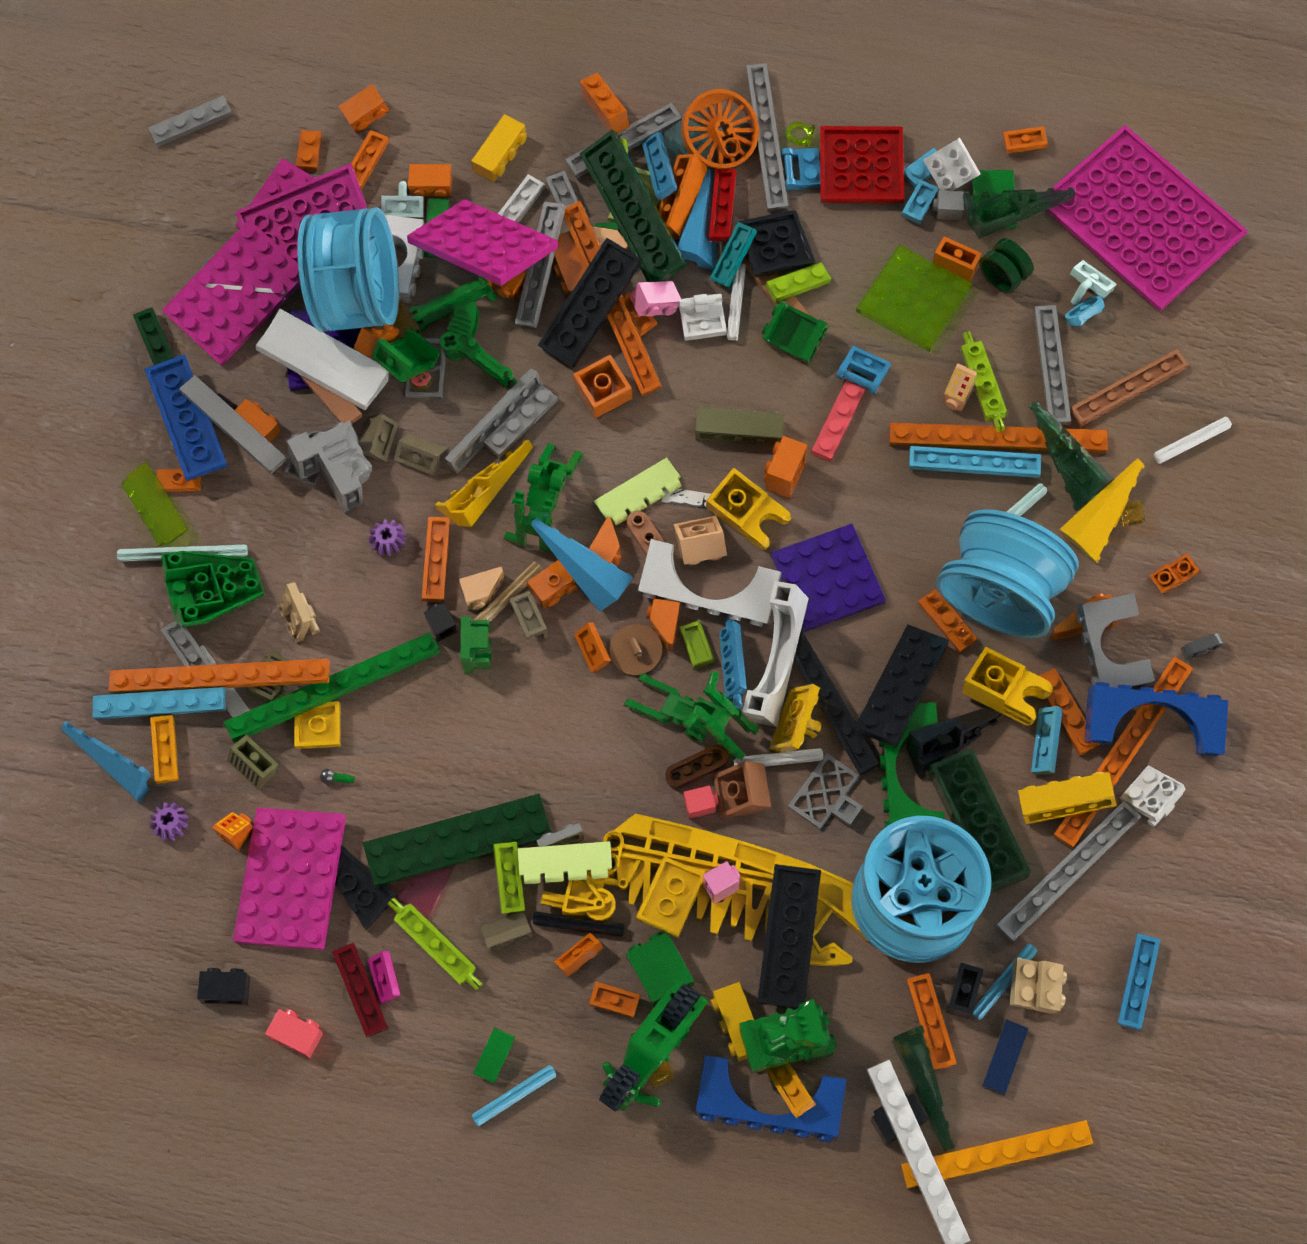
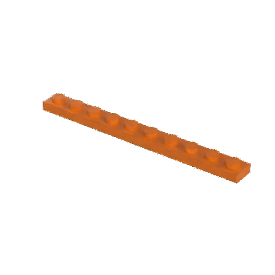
M579 200L566 207L564 218L587 269L601 245L583 204ZM621 294L607 317L642 396H646L662 388V385Z
M890 423L889 446L1107 453L1108 440L1107 430L1005 426V430L1001 431L1000 429V432H997L995 426Z
M1174 656L1154 685V692L1162 693L1163 690H1175L1177 694L1193 668ZM1155 704L1141 705L1096 771L1109 772L1113 788L1167 707ZM1098 810L1066 816L1053 837L1073 849Z
M328 658L110 670L108 691L110 694H127L217 687L240 688L329 683L330 661Z

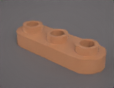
M635 511L628 516V529L646 556L650 541L646 540L647 536H652L653 540L664 542L644 512ZM636 519L642 520V522L639 524L635 523L634 521Z

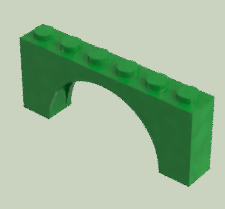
M936 702L918 704L897 748L878 741L879 747H883V755H880V769H884L885 777H881L882 791H886V799H883V813L888 815V821H884V828L900 819L912 816H933L945 819V812L923 808L904 793L898 782L895 768L896 758L900 750L908 742L909 732L938 723Z

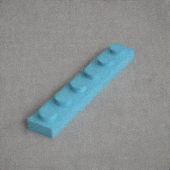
M910 446L909 469L1040 478L1041 454Z
M224 687L97 695L93 696L92 718L97 720L226 711V689Z

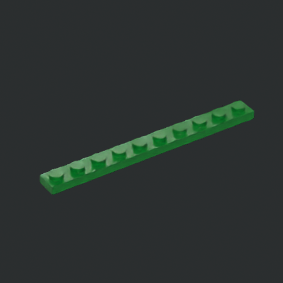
M431 632L330 675L329 683L309 684L224 721L225 727L234 744L245 735L250 737L440 654L439 647Z

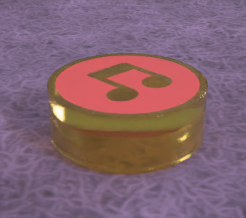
M427 371L411 378V385L417 390L427 389L432 382L430 372Z

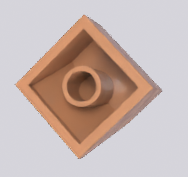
M744 761L713 775L719 801L720 818L752 815L771 808L764 764Z

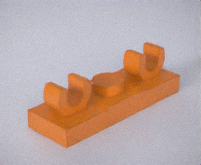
M936 589L918 601V605L959 654L977 641L978 638Z

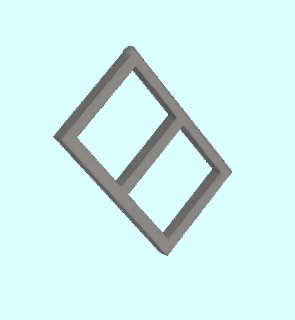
M424 338L430 344H440V339ZM442 347L440 366L435 365L434 369L429 370L440 371L439 393L409 392V379L405 381V398H443L446 354Z

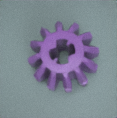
M386 519L383 520L382 525L376 522V529H370L369 531L372 536L368 540L372 544V550H378L381 556L387 552V555L391 557L392 551L399 554L400 550L398 547H404L405 542L403 540L406 539L405 532H402V525H396L394 520L388 524Z
M164 802L163 809L155 807L157 814L150 815L153 822L149 824L150 828L154 829L153 834L156 837L161 835L163 841H166L168 837L175 841L176 834L183 837L184 834L181 829H188L189 827L185 823L189 820V816L184 814L185 809L183 807L178 808V805L174 802L170 807ZM172 818L173 822H168V824L166 825L165 822L170 821Z

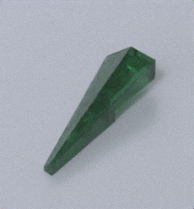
M1072 187L1064 191H1055L1054 188H1048L1044 192L1026 189L1005 190L1002 194H989V191L982 192L981 195H970L969 192L963 193L969 225L979 239L1075 197V190Z
M1038 401L1033 402L1029 408L1034 412L1038 421L1037 426L1044 434L1047 449L1058 473H1061L1065 482V490L1073 500V508L1079 510L1110 484L1114 478Z

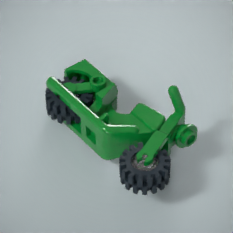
M675 979L639 1028L630 1034L631 1038L620 1069L615 1071L608 1061L602 1064V1068L608 1078L603 1082L605 1088L600 1095L599 1101L614 1112L620 1111V1109L626 1110L628 1103H633L634 1101L655 1107L660 1106L661 1099L659 1097L639 1093L638 1091L642 1090L652 1074L664 1061L670 1062L669 1054L675 1047L678 1049L681 1041L683 1042L688 1036L690 1026L708 1004V1000L688 985Z

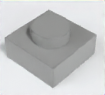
M844 794L832 810L831 815L850 827L862 811L863 806Z

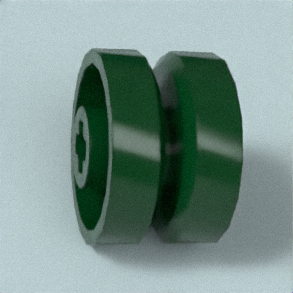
M1006 238L1000 239L993 246L992 250L988 251L979 261L980 269L986 279L995 288L1008 294L1013 293L1020 286L1021 281L1026 280L1034 271L1033 262L1026 251L1014 241Z

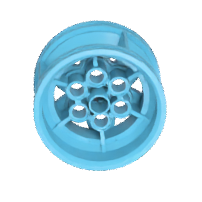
M374 207L371 209L365 208L304 216L298 233V269L304 303L314 327L319 332H326L328 330L335 331L392 325L396 320L399 306V274L392 233L383 211L378 207Z

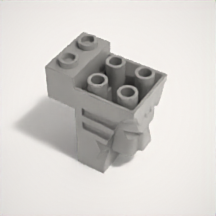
M350 420L345 423H337L332 429L318 432L312 438L308 436L307 432H304L302 434L297 433L287 440L289 460L300 480L321 471L344 513L363 504L362 484L370 478L372 465L363 456V451L358 445V438Z

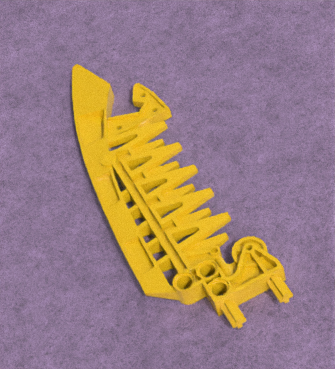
M634 814L615 830L605 834L603 842H608L612 839L620 842L618 847H611V860L615 866L613 869L608 870V878L592 879L591 871H587V880L568 882L566 895L544 891L541 898L542 905L561 908L562 915L573 917L587 916L595 921H607L615 913L616 901L608 890L603 889L605 884L617 886L622 891L628 889L629 886V905L634 906L642 885L643 900L648 892L651 866L659 868L664 856L703 873H707L721 865L718 863V860L721 859L736 864L735 867L740 874L739 891L725 898L723 902L714 904L702 885L697 897V919L702 920L711 899L710 933L718 934L730 903L732 927H736L745 906L744 940L752 942L764 910L766 934L775 864L821 870L810 965L841 966L849 965L853 961L852 956L835 943L820 948L815 939V936L832 913L847 924L864 941H868L860 931L853 915L851 904L852 882L809 863L763 847L702 829L640 814ZM623 835L646 840L645 848L624 844ZM652 842L668 845L667 853L652 850ZM674 847L691 851L690 857L673 854ZM696 853L713 857V861L695 859ZM741 866H744V867L750 868V869H752V870H747V869H743V868H740V867H741ZM752 888L765 890L758 908L754 910L752 908ZM898 916L901 920L916 925L914 919L910 916ZM834 954L835 958H831L830 955Z

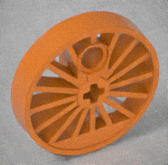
M713 89L696 97L687 107L681 121V137L687 152L695 154L707 168L727 169L743 163L753 153L758 142L759 124L752 106L741 95L726 89ZM727 100L724 111L722 113V102ZM735 102L739 107L727 118L731 105ZM741 110L744 111L746 117L731 122ZM698 112L704 119L693 114ZM691 120L704 127L688 126V121ZM747 120L749 121L750 128H733L735 125ZM689 132H707L692 139L689 137ZM736 133H749L750 141ZM710 136L698 150L694 148L692 143ZM711 143L705 159L700 153ZM740 143L747 146L745 152L741 149ZM726 144H728L731 147V153H728L726 151ZM715 148L717 151V163L711 162ZM738 154L741 158L735 161L734 156ZM723 159H728L729 163L723 164Z

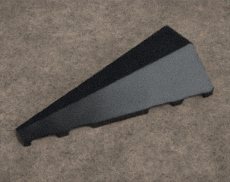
M986 707L909 732L907 750L917 776L920 779L925 778L927 770L933 766L937 768L941 766L943 758L952 753L957 754L981 736L983 728L989 724L992 726L997 724V718L1002 714L990 707Z

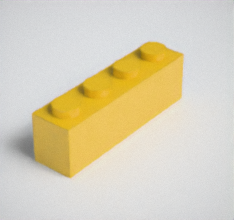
M1095 772L1086 777L1075 776L1066 781H1051L1046 785L1037 787L1027 786L1022 790H1018L1026 824L1117 806L1109 772Z

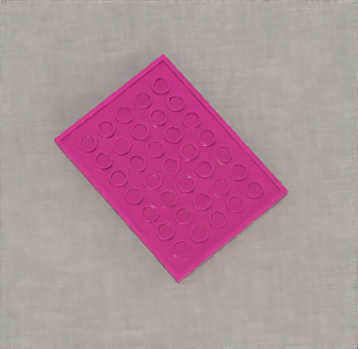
M1126 125L1121 127L1039 198L1037 202L1042 209L1159 312L1244 238L1248 232L1247 229Z

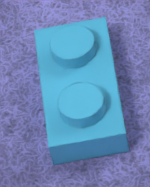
M935 148L904 169V178L914 188H916L920 180L927 181L932 177L923 159L937 152Z
M920 180L901 216L920 225L933 203V199L937 196L939 188Z

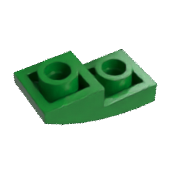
M494 1027L473 1074L495 1083L515 1036Z

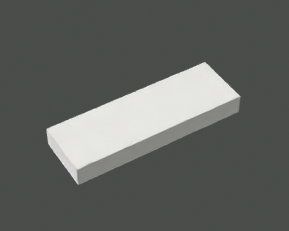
M528 174L498 214L519 223L546 188L545 184Z

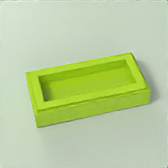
M700 620L680 626L679 631L693 669L714 663V657Z

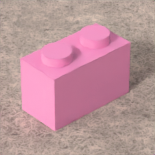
M673 281L638 283L629 295L638 316L649 317L674 314L680 305L679 300L681 299Z
M728 861L703 874V886L714 904L739 891L740 874L734 865L730 867Z

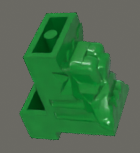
M810 999L800 1004L796 1010L788 1008L784 1014L776 1012L771 1016L739 1023V1030L751 1073L803 1059L807 1063L833 1056L834 1048H837L834 1035H829L827 1026L830 1025L827 1011L823 1012L820 1004L815 1005L814 999Z

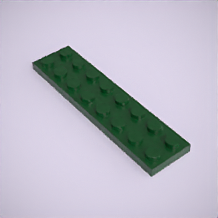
M614 130L609 131L579 153L628 247L633 254L643 260L639 267L646 281H666L686 267L687 263L617 133Z
M539 793L362 843L373 884L376 888L493 855L494 844L517 842V847L536 843V840H539L541 836L551 833V829Z

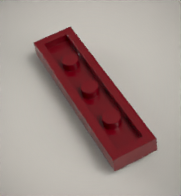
M354 942L332 951L366 1038L389 1029Z

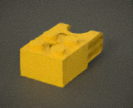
M735 468L729 472L706 500V508L760 550H766L770 544L769 538L760 529V524L764 520H775L785 525L792 519L788 510ZM738 499L741 500V503H734V502H733V500H735V501H737Z
M985 646L964 680L962 694L1021 724L1029 726L1034 723L1036 712L1023 698L1033 696L1039 699H1046L1052 693L1053 687L1048 680L1026 670V666Z

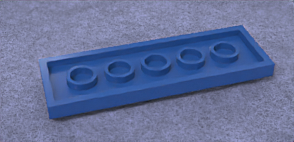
M185 354L145 368L144 370L186 481L227 467V462L210 419L180 393L179 388L193 377Z

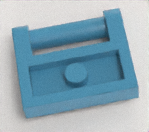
M818 148L782 149L781 157L784 159L786 190L820 188ZM792 159H798L800 180L794 179Z
M852 346L838 369L836 377L841 380L844 378L860 385L875 395L888 373L891 363ZM848 368H850L856 372H859L867 377L874 379V381H869L847 370Z

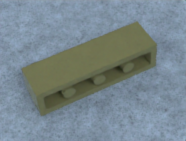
M711 406L698 407L695 439L775 446L776 442H781L784 414H779L775 411L762 413L756 410L737 411L734 408L715 409Z

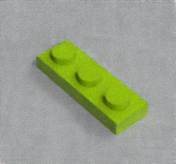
M822 262L767 281L765 287L776 303L829 284L831 277Z
M517 842L494 844L493 850L501 914L525 911L521 876H519Z

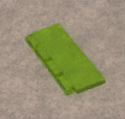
M147 461L126 476L127 479L121 485L128 497H131L130 500L137 512L142 514L140 517L148 530L152 531L151 535L158 546H162L165 543L169 545L189 530Z

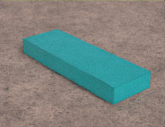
M737 222L710 277L712 281L725 287H730L757 230Z

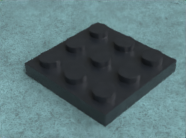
M796 210L737 221L757 230L746 253L755 278L815 265L814 255Z

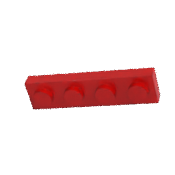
M715 169L709 241L728 242L731 237L737 176L736 169Z

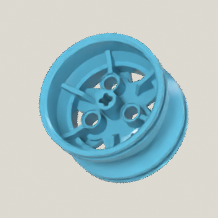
M983 509L973 511L967 516L960 531L958 543L961 559L947 562L942 567L936 580L938 592L953 608L964 616L1000 633L1020 638H1040L1045 636L1055 619V611L1049 599L1063 592L1072 582L1079 567L1076 554L1061 538L1031 520L999 510Z
M912 816L900 819L888 825L875 837L857 873L851 893V904L855 921L865 938L878 950L892 958L905 962L925 963L946 957L965 941L975 921L988 902L991 891L989 863L977 841L964 829L950 821L933 816ZM904 851L903 862L890 858L894 854ZM912 865H918L921 870H915ZM959 877L963 886L954 881ZM879 880L890 888L883 898L879 889ZM937 896L945 897L947 902L940 901ZM897 899L905 900L907 905H901ZM946 911L958 913L954 918L942 924V913ZM911 914L916 925L907 923L898 918V916Z

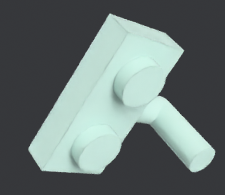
M401 181L399 183V196L381 195V210L384 215L424 217V196H407L408 182Z
M1082 260L1070 272V275L1081 283L1071 303L1077 306L1088 288L1093 290L1095 294L1105 298L1114 290L1117 284Z

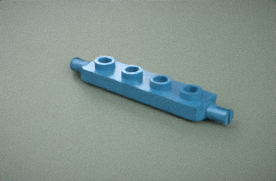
M729 615L725 617L726 626L719 633L725 696L740 710L743 708L742 698L747 690L740 624L733 619H729Z

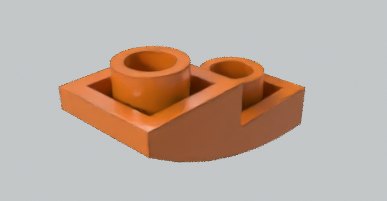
M1186 553L1171 564L1167 563L1149 575V577L1161 594H1164L1200 573V570L1188 553Z

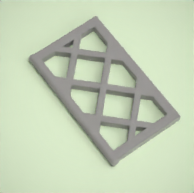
M826 753L823 760L820 761L789 803L788 808L821 830L832 816L831 812L844 794L847 795L860 778V775ZM827 761L834 764L835 771L822 773V767ZM849 774L853 779L848 786H842L840 775ZM836 775L838 787L825 789L823 777ZM815 778H820L822 790L809 791L808 786ZM839 791L840 797L835 804L828 805L826 793ZM823 794L825 806L812 808L810 796ZM806 796L808 808L799 809L796 807L795 804L799 798ZM826 810V816L821 823L813 818V812Z

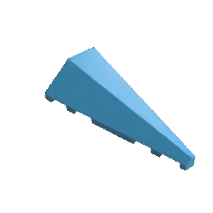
M708 169L677 247L684 259L697 262V267L714 271L717 265L716 242L709 241L715 173Z
M536 518L531 522L532 527L599 612L617 601L632 581L633 576L630 573H625L618 569L612 562L609 563L600 558L597 553L574 539H569L562 535L554 527L552 529L541 522V519Z
M65 721L61 730L140 804L150 791L146 784L147 780L151 777L148 770L142 766H137L131 759L125 758L116 750L94 737L90 738L85 732Z

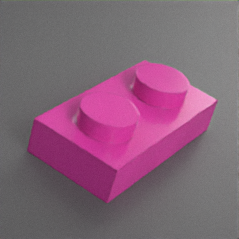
M382 951L368 959L379 1004L388 1003L400 996L389 951Z

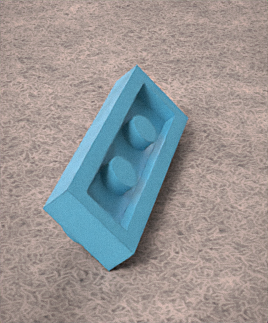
M1058 706L1039 708L1031 773L1035 775L1055 773L1063 710Z

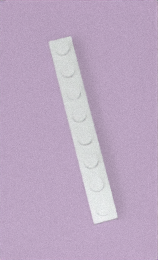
M890 1060L867 1069L868 1075L944 1244H964L971 1241Z

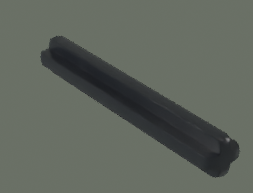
M537 911L533 914V924L539 926L619 937L624 932V924L617 922L595 921L588 918Z

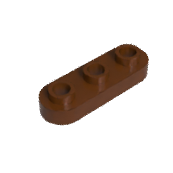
M713 745L669 766L665 772L666 782L672 788H681L725 767L729 760V753L722 745ZM715 755L721 756V760L715 761L713 757ZM700 765L701 769L699 771H695L693 769V766ZM675 774L681 776L679 780H674L672 777Z

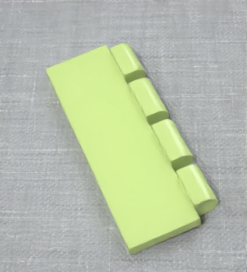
M666 457L594 500V504L605 519L607 517L610 518L613 524L617 526L628 519L627 510L630 514L635 511H642L647 508L644 500H647L652 505L665 497L662 489L665 488L666 492L670 494L682 487L679 481L681 476Z
M610 841L518 848L519 876H524V884L541 883V875H545V883L563 882L564 873H568L569 881L587 880V871H591L592 879L608 878V870L612 869Z

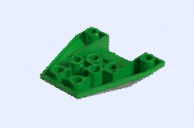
M190 551L161 554L165 590L175 622L181 627L205 624L264 596V590L253 558Z

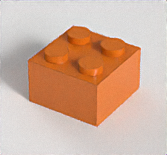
M611 355L573 374L574 386L595 419L632 400V388Z
M786 436L782 437L781 442H776L772 452L774 454L772 461L768 460L764 469L766 474L763 481L766 482L767 491L788 499L791 498L806 464L807 444Z

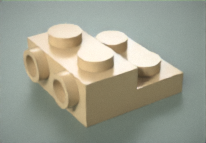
M1018 957L1014 958L1010 1005L1050 1014L1061 1011V1008L1065 1005L1062 985L1067 980V973L1063 971L1064 965L1048 961L1037 962Z

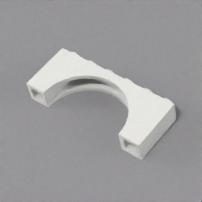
M651 539L638 591L643 592V597L655 599L657 595L665 597L664 600L684 602L686 603V608L698 610L699 606L708 608L706 613L719 616L720 612L729 614V619L741 621L743 617L750 619L749 624L761 627L763 623L769 624L772 606L769 601L774 581L779 582L780 571L758 566L755 577L740 593L721 600L706 599L691 592L680 580L674 565L675 545Z
M774 581L769 601L774 616L771 653L759 685L752 691L747 690L742 711L758 724L778 726L809 599L795 584Z

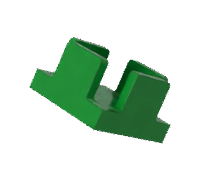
M461 616L460 659L464 673H473V670L490 669L491 641L488 640V632L491 631L489 620H471L470 616Z

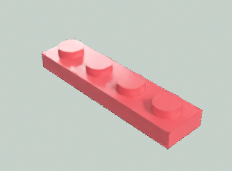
M849 380L845 381L814 444L811 454L829 462L832 461L866 388Z

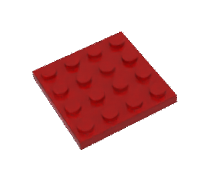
M820 126V203H904L903 126Z

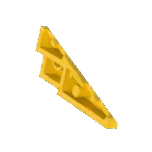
M524 440L523 444L513 453L511 451L505 454L506 459L499 464L493 462L469 479L468 483L458 492L456 490L451 492V498L444 503L438 501L434 505L436 509L446 517H450L451 521L458 526L472 527L532 450L533 445L530 440Z
M1138 458L1059 529L1065 539L1078 547L1084 555L1095 563L1099 562L1100 554L1109 541L1108 537L1113 527H1116L1129 500V493L1132 487H1135L1136 479L1141 469L1145 467Z

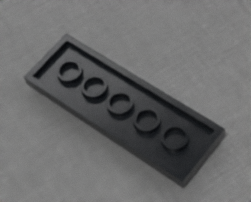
M606 238L538 346L574 368L643 260L609 238Z
M907 624L855 725L854 732L897 748L948 647L949 640Z
M779 864L774 866L757 1004L798 1009L799 1005L805 1002L821 870Z

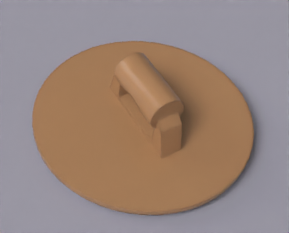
M641 624L625 626L616 632L610 642L609 654L611 661L618 670L625 674L635 676L641 675V673L646 674L659 663L662 656V642L658 634L648 626Z

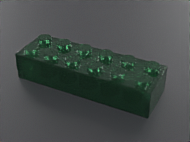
M971 748L931 764L928 774L950 821L968 832L980 845L987 858L991 872L990 894L1028 879L1031 870L973 749Z

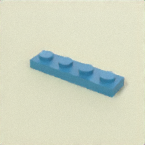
M657 131L643 141L642 146L655 195L661 201L676 191L677 186L663 135Z
M1137 933L1117 1025L1138 1031L1142 1029L1161 939Z

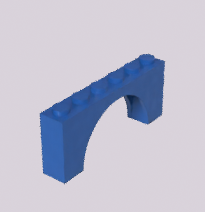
M1096 682V685L1088 688L1084 742L1111 743L1115 728L1126 712L1135 706L1155 704L1173 710L1184 719L1194 736L1196 754L1218 757L1225 754L1228 700L1221 699L1219 695H1207V698L1199 697V693L1185 692V695H1178L1175 690H1163L1161 693L1154 692V688L1141 687L1140 690H1134L1130 685H1118V688L1109 687V683Z
M705 1055L696 1116H700V1120L714 1122V1119L723 1120L725 1125L737 1126L738 1123L747 1124V1128L753 1130H761V1127L771 1128L770 1132L776 1134H785V1131L794 1132V1136L799 1138H808L811 1135L817 1136L819 1141L832 1142V1139L837 1140L846 1079L823 1075L820 1087L812 1098L816 1105L798 1118L792 1113L769 1115L750 1108L737 1096L729 1079L728 1059Z

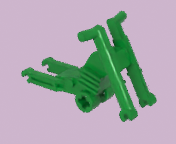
M479 276V279L469 284L466 283L442 296H437V298L419 307L413 306L409 309L411 314L417 313L413 315V319L417 324L423 322V324L418 326L420 331H425L430 324L453 314L454 316L447 327L449 332L444 333L440 338V345L447 357L452 361L461 360L463 357L469 359L476 367L481 368L505 386L506 389L509 388L511 382L513 386L517 383L512 370L487 354L474 339V335L478 330L479 310L475 302L486 296L490 301H495L497 298L487 279Z
M547 443L544 452L539 458L538 465L532 464L528 473L527 483L531 484L525 504L530 506L528 516H524V492L516 490L515 498L513 497L512 504L515 505V534L507 531L504 535V540L524 547L527 543V534L538 536L539 551L553 553L532 527L531 522L539 518L541 522L551 527L552 511L557 507L559 493L564 487L565 479L571 478L578 464L581 463L584 453L575 450L568 464L550 460L554 455L556 446Z
M711 671L707 686L703 690L712 702L701 697L695 702L689 696L683 698L678 689L641 673L638 681L644 682L646 687L667 695L666 702L660 712L629 698L626 699L623 705L624 707L631 708L632 712H637L661 724L673 722L676 725L685 727V736L697 743H702L709 732L730 753L729 756L735 760L737 758L739 761L743 760L745 753L724 733V728L730 717L747 733L752 732V734L756 735L760 728L757 724L749 721L742 711L738 710L722 692H718L715 689L720 675L715 671Z

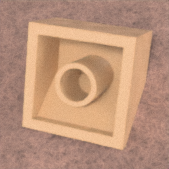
M717 516L674 524L679 551L684 565H696L700 561H714L727 556L724 533Z

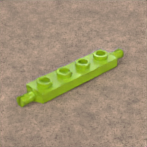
M965 332L962 336L966 344L961 346V353L966 367L977 372L974 389L986 421L994 422L997 432H1000V429L1003 431L1005 426L1002 419L1007 416V409L982 341L974 342L971 332Z
M396 898L391 899L392 902L389 901L388 906L397 913L394 921L459 985L467 981L477 991L479 989L478 986L481 987L483 983L473 975L476 967L411 903L403 907Z

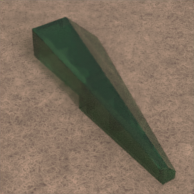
M922 1025L893 1037L892 1043L945 1152L954 1149V1144L949 1133L948 1121L945 1120L942 1110L944 1105L935 1070L929 1056V1047L926 1046L924 1040V1028Z

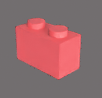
M278 1009L265 1035L269 1039L310 1059L323 1035L322 1031L318 1029L320 1025L310 1019H307L306 1022L298 1019L299 1014L290 1009H286L285 1012Z

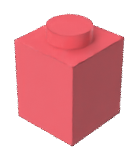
M710 785L683 792L689 819L716 813V805H719L716 791L712 792Z

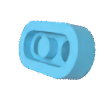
M1099 295L1087 298L1066 313L1065 318L1068 324L1074 327L1083 325L1087 319L1102 312L1105 306L1104 301Z

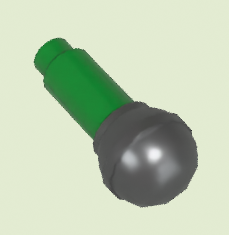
M327 768L321 771L320 780L325 784L333 782L349 784L354 783L355 776L335 773V771Z

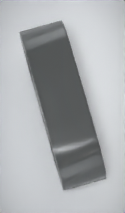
M1215 633L1184 645L1181 651L1185 660H1190L1219 649L1224 645V641L1220 633Z

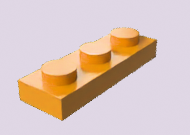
M173 714L150 717L155 783L179 781L175 718Z
M790 1063L766 1069L767 1074L796 1118L816 1105Z

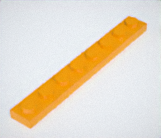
M1087 1120L933 1156L943 1180H948L1093 1144ZM901 1164L906 1188L918 1187L909 1164Z

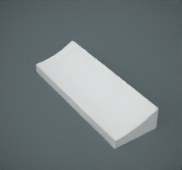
M279 309L269 328L256 344L257 351L363 410L368 408L388 382L389 372L379 363L331 336L319 332L316 328L282 309Z

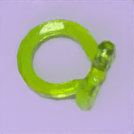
M793 122L787 128V139L795 145L805 144L809 146L816 127L815 125L810 127L804 122ZM795 127H802L809 134L807 137L795 139L791 136V130Z

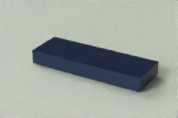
M1006 1019L982 1087L1002 1095L1006 1094L1029 1028Z

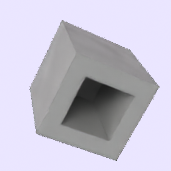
M939 190L937 199H933V211H937L936 219L962 220L964 191Z

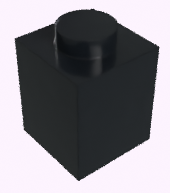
M444 603L440 605L434 604L424 612L425 619L437 642L457 633L456 625Z

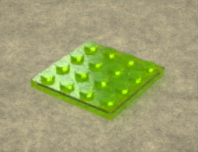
M899 244L856 308V312L930 352L971 290L973 284Z

